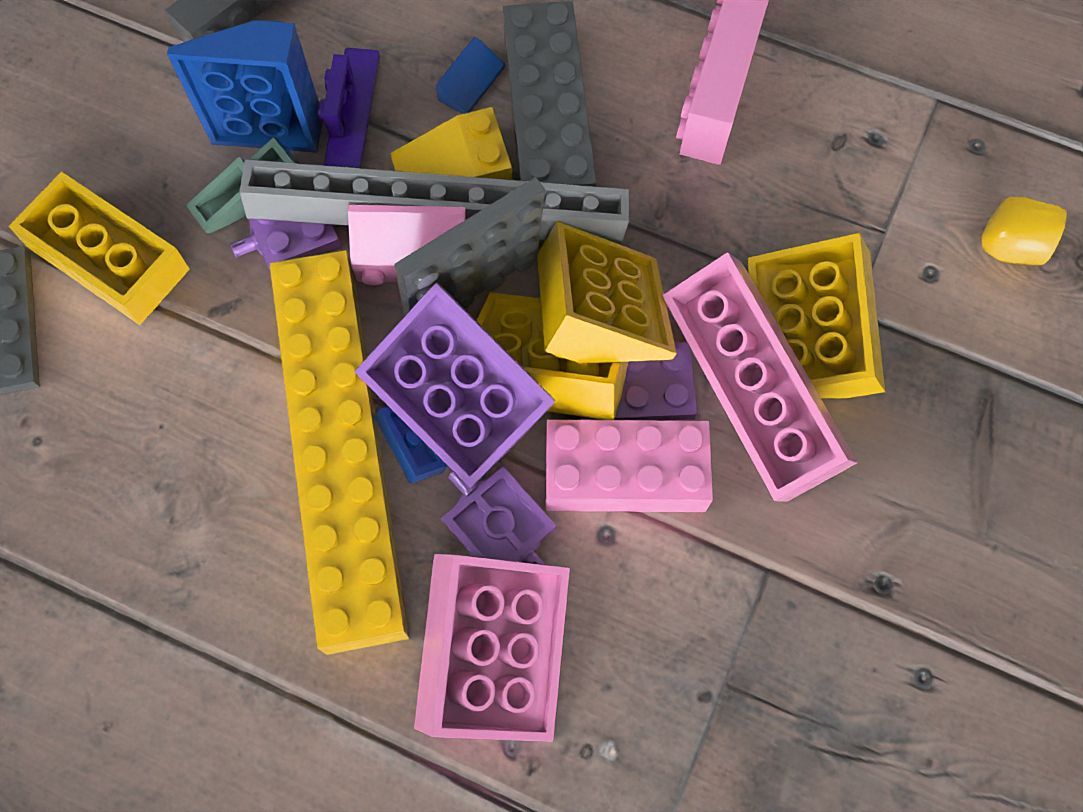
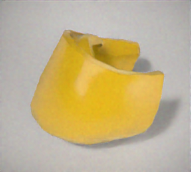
M1008 197L1003 199L989 219L981 236L982 249L993 258L1002 262L1043 265L1050 259L1061 239L1065 228L1067 210L1026 197Z

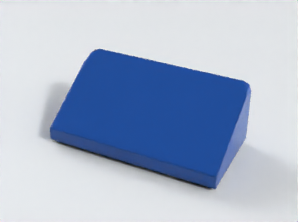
M473 37L436 84L438 101L462 114L471 112L505 68V63L481 40Z

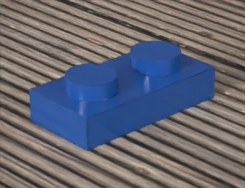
M389 406L377 411L374 418L410 484L441 474L446 470L448 465Z

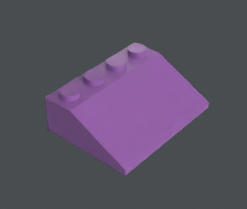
M435 283L355 371L469 488L480 481L556 402L439 283Z

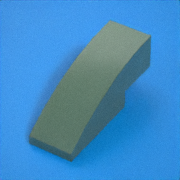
M274 137L249 159L300 164L290 150ZM240 156L186 205L207 233H212L246 216L240 195L245 160Z

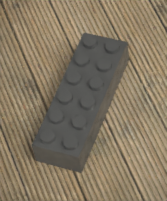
M573 1L503 6L504 38L519 181H530L536 177L542 183L596 187Z

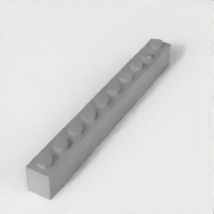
M245 159L240 195L247 218L349 226L348 205L466 207L468 219L528 181ZM540 182L545 188L539 240H546L556 221L622 245L629 223V189Z

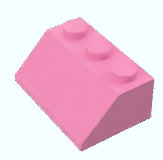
M348 205L350 258L356 281L372 286L381 285L383 282L398 283L394 264L467 219L466 207Z

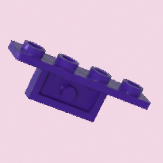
M346 48L344 55H333L331 69L327 68L325 71L326 98L320 99L319 119L325 122L329 135L324 166L361 168L380 60L378 50Z

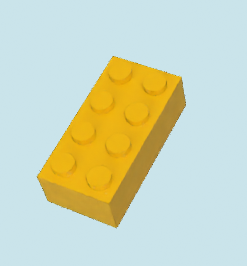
M62 171L8 226L30 250L139 325L144 322L190 270L174 246Z

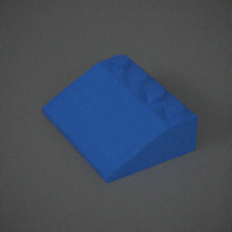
M254 20L168 47L167 55L212 145L262 148L274 137L290 151L317 153L323 121L319 119V100L295 23H285L277 20Z

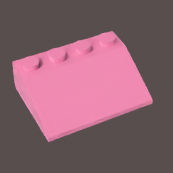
M434 554L414 729L431 737L553 742L570 568L460 555Z

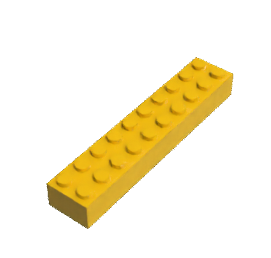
M347 251L270 263L317 649L329 655L410 639L378 428L374 418L375 409L372 389L355 373L357 368L367 359L354 272Z

